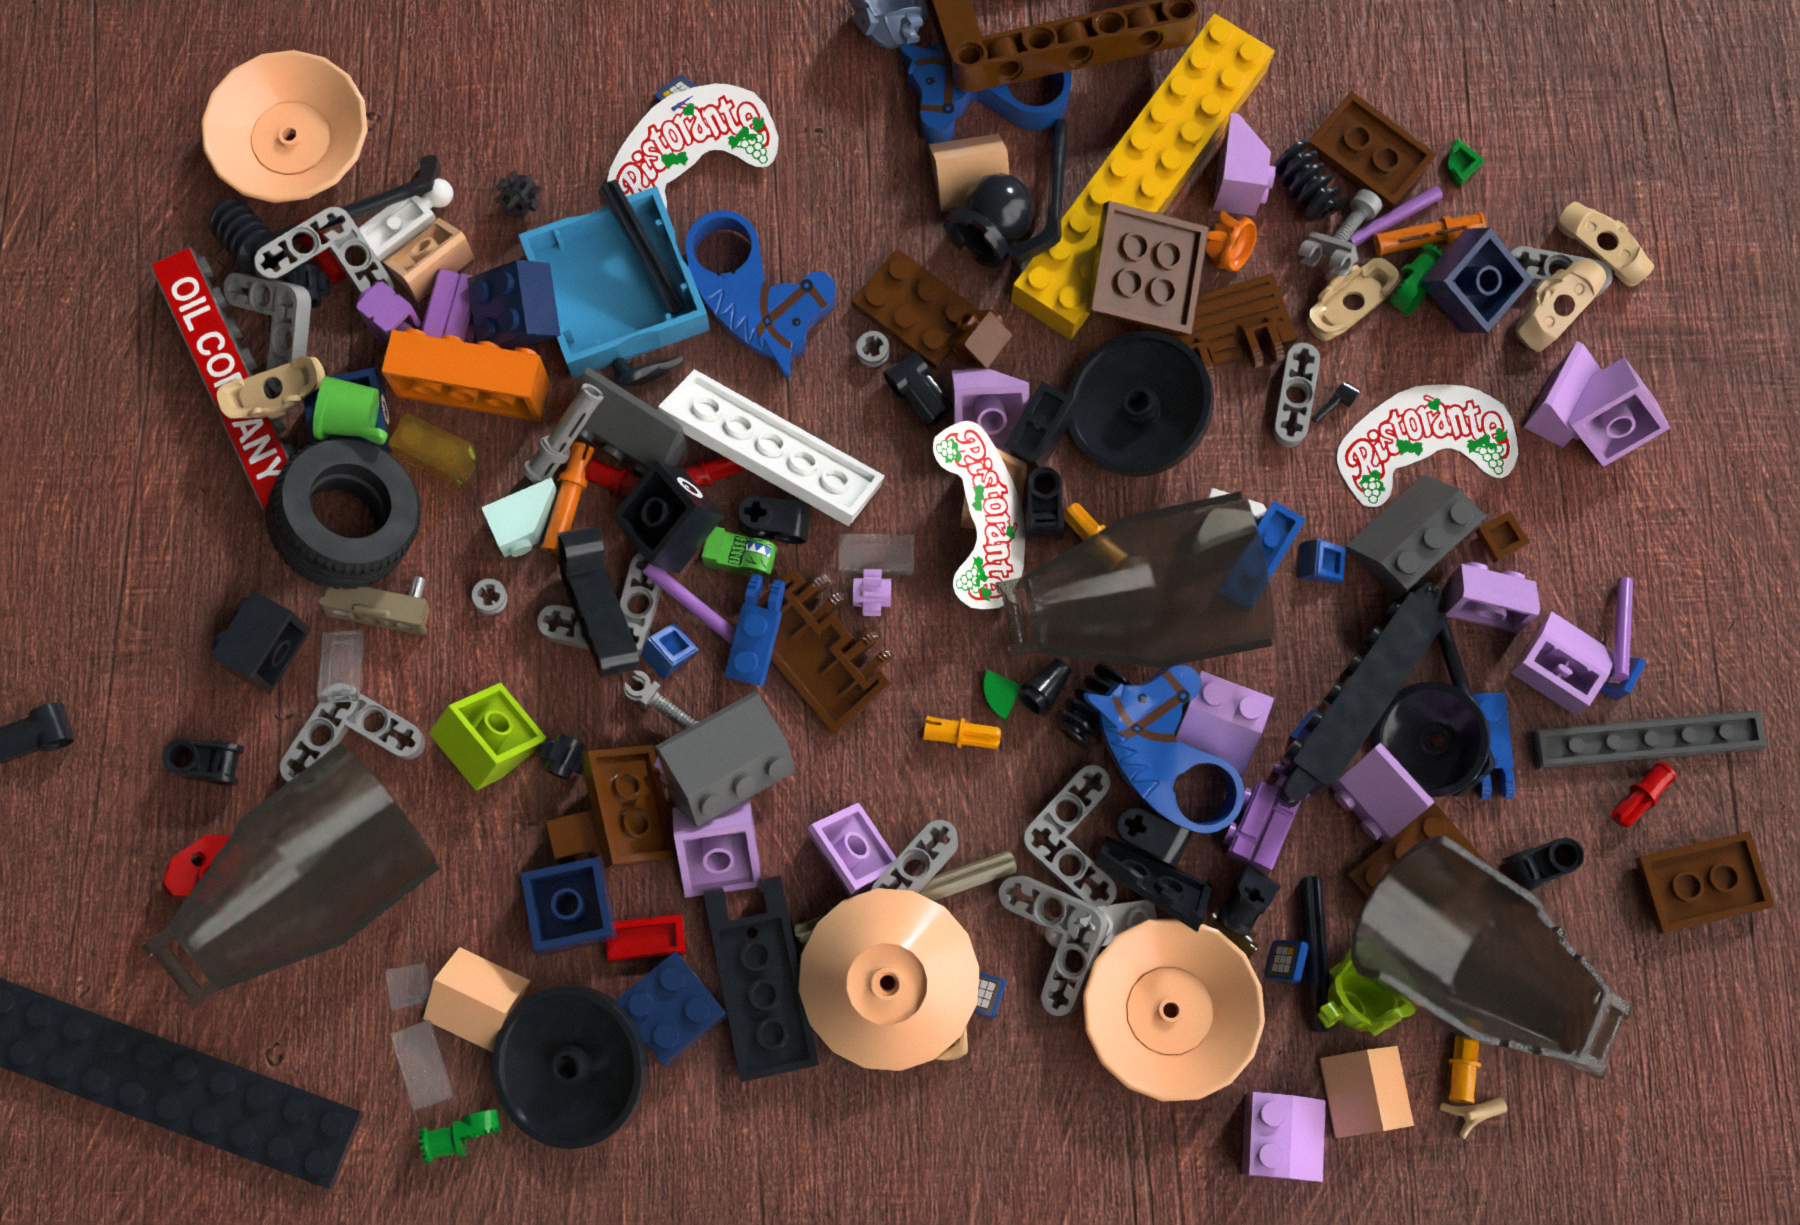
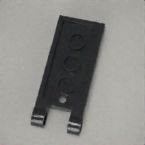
M780 875L761 879L768 913L731 921L729 920L723 887L704 891L705 905L741 1082L819 1066L812 1027L809 1024L798 991L800 969ZM749 928H755L758 931L757 936L753 939L748 938L746 935Z

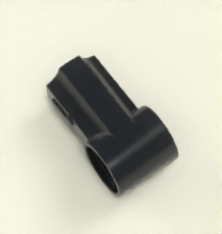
M915 351L910 352L883 371V376L892 391L899 398L906 399L928 428L940 423L953 410V404L933 381L930 369Z
M49 703L36 707L29 712V717L0 727V763L4 764L39 750L43 752L54 751L72 744L75 739L64 704Z

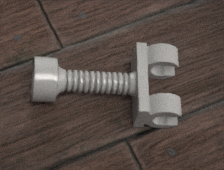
M1366 189L1359 190L1350 202L1351 214L1333 237L1314 231L1309 234V240H1305L1298 251V255L1305 256L1300 263L1314 267L1318 264L1323 254L1331 257L1330 265L1336 266L1331 273L1340 276L1348 275L1353 264H1356L1358 261L1355 244L1347 241L1363 220H1373L1382 209L1381 199L1372 191Z
M633 671L632 674L635 676L631 677V679L643 686L642 690L634 691L631 686L624 682V695L632 702H639L641 709L645 710L648 706H653L652 708H656V711L659 710V713H662L663 716L665 715L666 718L668 717L671 722H674L675 725L677 724L681 729L684 728V730L700 722L694 721L684 711L682 712L678 707L675 708V705H672L671 702L669 703V700L666 701V698H663L662 695L660 696V685L655 681L651 684L648 675L644 672Z

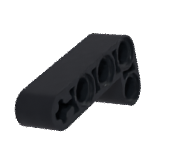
M594 524L558 533V564L561 578L599 676L603 678L640 668L639 654L635 641L605 569L604 546L597 525Z

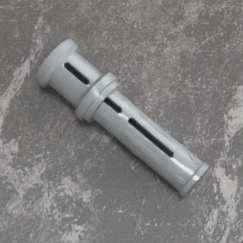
M583 384L552 433L541 438L538 443L539 449L532 460L526 461L522 467L524 475L535 484L552 478L554 481L553 474L559 465L566 463L570 457L569 448L604 398L598 388L591 384Z

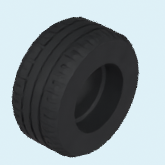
M345 438L324 439L303 447L284 465L275 481L266 505V530L268 535H270L269 539L273 544L274 550L279 552L278 556L280 559H283L284 563L287 566H291L290 569L293 572L299 573L298 575L302 578L306 577V580L309 582L313 581L320 586L323 584L327 588L357 589L359 586L366 587L368 584L372 585L376 581L382 580L400 563L418 532L421 521V502L419 501V494L416 492V486L413 484L412 478L408 476L406 469L386 451H382L379 447L373 446L370 443H364L361 440L351 438L347 440ZM324 490H340L356 496L370 509L376 523V532L363 538H347L329 531L314 515L310 504V496Z

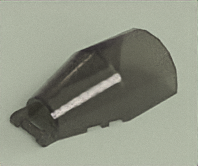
M1243 491L1127 515L1025 576L995 583L997 594L1001 593L1011 639L1012 645L1008 646L1010 658L1038 652L1162 668L1270 647L1275 644L1276 619L1267 563L1255 516L1249 500ZM1020 589L1025 590L1035 639V641L1026 642L1016 594V590Z
M339 743L241 818L228 841L212 860V864L199 883L192 889L168 926L145 943L142 948L149 956L154 955L188 997L185 1002L193 1011L221 989L345 944L441 869V866L429 845L386 789L349 748ZM175 938L210 981L202 988L167 945Z
M1436 836L1417 843L1395 860L1374 886L1360 911L1352 934L1351 960L1356 972L1449 1033L1470 1041L1565 1061L1596 1079H1604L1608 1069L1605 1063L1624 1019L1629 1018L1633 1009L1630 1003L1613 993L1584 955L1576 953L1566 940L1568 935L1561 926H1555L1543 911L1545 906L1538 897L1446 836ZM1606 1011H1607V1012H1608V1015H1607L1606 1020H1605V1022H1604V1024H1603V1027H1602L1601 1032H1600V1034H1599V1036H1598V1039H1597L1596 1044H1595V1046H1594V1048H1593V1051H1592V1053H1591V1055H1590V1054H1589V1051H1590L1591 1046H1592V1044H1593V1042H1594V1039H1595L1596 1034H1597V1032H1598V1030H1599V1027H1600V1025H1601V1023H1602V1020H1603V1018H1604V1015H1605V1013H1606Z

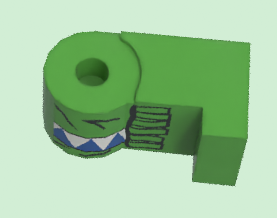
M716 526L705 541L702 560L704 567L744 576L755 574L763 578H769L778 547L769 541L726 532L724 528Z

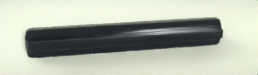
M612 180L600 187V192L666 311L671 315H675L684 310L686 307L685 302L618 181Z
M1306 876L1300 880L1303 937L1304 942L1308 943L1307 946H1309L1305 960L1309 1022L1312 1032L1325 1033L1332 1031L1333 1025L1326 1029L1317 1016L1321 1012L1319 1009L1329 1003L1327 996L1330 987L1323 885L1321 877Z

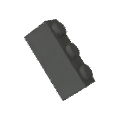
M588 367L583 373L574 399L581 386L585 383L598 388L604 398L593 411L577 437L588 444L591 441L596 442L603 447L602 452L613 461L620 463L624 460L634 467L632 471L640 478L644 476L655 460L676 467L688 451L682 426Z
M1423 475L1348 543L1345 548L1394 599L1399 600L1472 533L1487 516L1460 489Z
M755 691L655 746L675 806L696 827L701 826L796 771L786 738L761 697Z

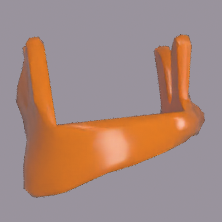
M1222 210L1219 217L1221 224H1215L1214 231L1208 232L1207 239L1209 241L1206 242L1205 253L1217 268L1234 272L1238 271L1251 255L1256 242L1257 229L1256 224L1248 217L1244 216L1238 221L1228 215L1225 210Z

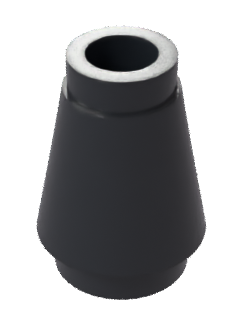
M1054 658L1051 663L1047 664L1021 685L1022 691L1018 697L1022 704L1038 715H1041L1045 710H1051L1068 677L1072 673L1070 667L1064 661Z

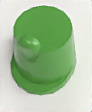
M325 376L321 382L313 416L314 439L324 440L329 435L359 436L376 444H384L388 436L387 432L380 428H375L379 410V390Z

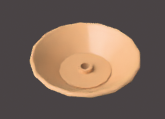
M296 50L261 54L232 69L211 92L201 120L203 151L218 178L243 196L272 203L309 199L337 184L358 160L368 131L365 100L350 75L325 57ZM292 134L296 135V137L293 140L286 141V138Z
M877 888L844 899L817 922L801 954L798 991L810 1026L832 1052L863 1068L902 1071L936 1059L961 1037L977 1005L980 968L968 933L944 906L914 891ZM890 975L895 979L896 983L892 989L887 990L881 986L880 980L883 976Z
M1176 918L1149 919L1117 934L1094 960L1083 992L1085 1032L1100 1063L1128 1089L1160 1101L1199 1100L1230 1085L1254 1058L1265 1024L1262 986L1246 954L1218 929L1201 924L1198 932H1196ZM1170 1003L1176 1007L1177 1014L1174 1018L1165 1016L1163 1012L1165 1004Z

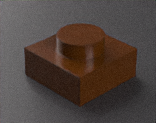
M1511 511L1478 527L1475 531L1493 563L1523 549L1530 543Z

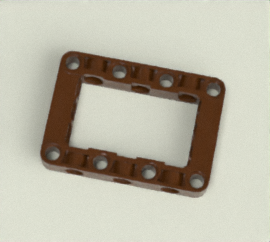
M926 0L953 83L958 89L966 92H975L1181 47L1194 40L1198 16V4L1195 0H1147L982 36L970 0Z

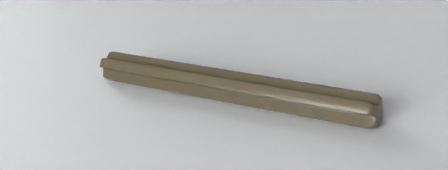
M1011 851L990 856L934 876L918 894L932 901L1015 873L1017 871L1016 861ZM825 915L794 926V933L801 947L806 946L817 922Z

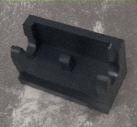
M1042 381L1004 446L1015 457L1027 460L1036 469L1045 466L1079 408L1075 399Z

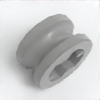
M869 331L861 335L857 341V355L862 364L876 368L887 362L890 354L889 343L882 333ZM874 342L875 346L878 343L882 346L879 347L880 354L872 356L871 352L866 355L867 344Z
M495 579L481 580L472 590L474 605L482 614L496 615L507 604L508 596L506 590ZM487 589H495L496 596L500 597L496 603L492 600L493 605H485L484 599L480 597L483 592L488 594Z

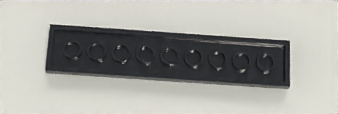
M0 978V1067L327 1189L334 1188L363 1116V1111Z

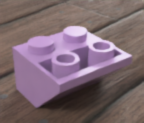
M1551 611L1511 671V674L1576 716L1591 705L1608 678L1614 662V651Z

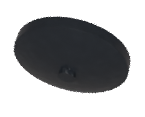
M1156 331L1129 332L1113 337L1099 345L1081 362L1071 379L1067 395L1073 397L1079 407L1068 426L1077 446L1100 468L1117 475L1129 477L1158 474L1186 459L1198 447L1206 435L1214 410L1212 381L1201 359L1181 340Z
M561 985L529 996L507 1016L495 1041L492 1057V1074L500 1103L507 1115L520 1130L545 1145L562 1149H577L594 1145L609 1138L623 1128L632 1118L645 1092L648 1061L644 1041L637 1025L618 1002L605 993L590 987Z

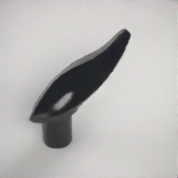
M682 356L671 358L654 364H645L634 369L630 367L624 358H618L613 362L612 367L620 376L617 384L638 386L661 377L681 363L683 358Z

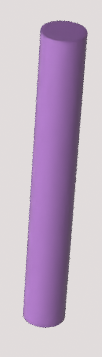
M1434 186L1357 229L1347 242L1355 244L1356 247L1371 239L1375 233H1381L1443 198L1441 189L1438 186Z
M650 563L647 565L642 573L729 644L733 642L736 632L733 626L662 568L650 565Z
M1621 577L1617 580L1613 678L1618 681L1629 679L1633 580L1629 577Z

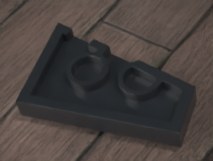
M1106 836L1094 865L1198 932L1204 920L1213 885Z

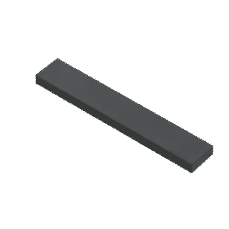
M1761 710L1542 729L1532 732L1538 770L1754 751L1767 748Z

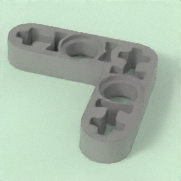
M329 207L264 245L256 252L253 259V267L260 277L267 280H275L329 249L359 295L370 286V282L365 275L358 280L355 274L363 272L371 264L376 269L369 273L375 282L383 281L393 289V282L366 239L350 215L339 207ZM331 215L333 219L340 217L343 220V224L340 226L342 233L338 234L335 230L327 232L322 236L327 243L322 245L318 233L310 225L315 223L318 231L329 222L326 216ZM305 233L312 238V251L301 254L293 248L292 239L296 234ZM284 242L287 253L296 261L290 264L287 256L277 264L279 271L274 272L271 268L264 270L261 266L265 261L263 254L268 253L271 257L278 255L283 251L278 244ZM357 246L364 251V264L352 266L346 261L345 251L348 247Z
M231 273L228 275L224 282V295L229 304L272 316L267 370L290 363V360L297 357L306 356L311 313V297L307 289L279 280H267L259 275L250 273ZM242 287L250 288L249 294L242 292ZM266 287H268L270 291V301L268 305L265 303L264 300V292ZM288 330L292 335L290 348L286 344V333ZM278 378L268 380V384L273 391L282 392L283 386Z
M641 553L634 556L631 561L620 600V606L629 629L633 632L635 639L638 640L636 647L639 656L643 651L646 640L649 638L662 590L649 577L647 585L648 588L654 587L653 591L641 586L643 573L639 567L646 566L648 563ZM637 595H642L649 600L647 610L641 614H634L628 609L630 599ZM550 605L540 612L537 624L540 632L546 639L589 650L585 639L582 637V630L578 620L574 626V637H569L571 635L569 628L558 626L555 632H551L550 626L546 623L547 620H554L556 615H560L563 623L574 626L573 619L577 617L573 608Z
M336 685L325 693L282 758L280 772L282 777L294 786L305 787L312 784L349 728L404 760H412L423 752L425 737L415 725L346 685ZM349 695L347 700L351 704L348 710L341 708L334 717L341 722L338 727L329 719L323 718L326 712L331 717L334 716L338 709V706L334 703L337 697L344 699ZM376 712L383 714V727L377 732L366 731L364 727L366 717ZM319 726H327L331 731L330 740L322 746L314 745L311 741L312 732ZM392 729L406 737L412 732L411 738L415 741V745L412 748L405 746L401 751V743L389 734ZM306 745L311 751L319 754V756L315 759L309 755L304 763V766L308 769L305 775L298 773L293 778L295 771L291 766L294 762L301 764L308 754L301 749Z
M1089 765L1081 769L1028 826L1023 836V844L1028 854L1076 898L1096 907H1108L1116 898L1117 889L1115 883L1067 838L1104 798L1110 788V778L1105 769L1100 766ZM1096 775L1101 779L1098 786L1102 790L1099 792L1095 789L1090 790L1083 799L1090 803L1085 807L1081 799L1069 791L1074 788L1078 795L1086 784L1083 777L1093 778ZM1069 801L1076 806L1077 817L1073 821L1065 822L1057 817L1055 810L1060 802ZM1045 830L1049 833L1047 842L1054 849L1058 843L1065 847L1057 852L1052 863L1045 858L1050 855L1051 851L1043 845H1040L1038 848L1032 845L1034 841L1032 832L1035 831L1041 834ZM1066 855L1076 857L1080 862L1079 873L1071 877L1062 874L1058 866L1060 858ZM1087 869L1094 873L1088 878L1093 885L1099 886L1101 883L1106 885L1107 889L1104 893L1108 897L1106 901L1101 898L1093 901L1089 897L1092 890L1087 884L1083 883L1081 889L1074 885L1082 879Z
M1021 875L1007 878L999 889V898L1002 905L1011 912L1063 934L1043 987L1041 1000L1045 1010L1051 1015L1063 1016L1070 1014L1081 1003L1094 960L1098 956L1107 931V918L1098 907L1030 877ZM1022 885L1021 892L1030 897H1038L1035 902L1026 899L1015 902L1016 895L1011 892L1012 888ZM1050 897L1057 899L1062 907L1061 915L1056 920L1048 918L1044 911L1045 902ZM1089 915H1091L1090 922L1095 925V930L1087 931L1082 942L1090 943V947L1083 943L1071 941L1072 937L1074 939L1082 938L1085 926L1080 923V919L1089 917ZM1071 949L1077 950L1083 957V967L1078 972L1071 971L1066 965V955ZM1067 979L1076 980V984L1074 982L1067 984L1064 991V996L1069 999V1002L1058 1006L1059 999L1054 996V992L1062 990Z

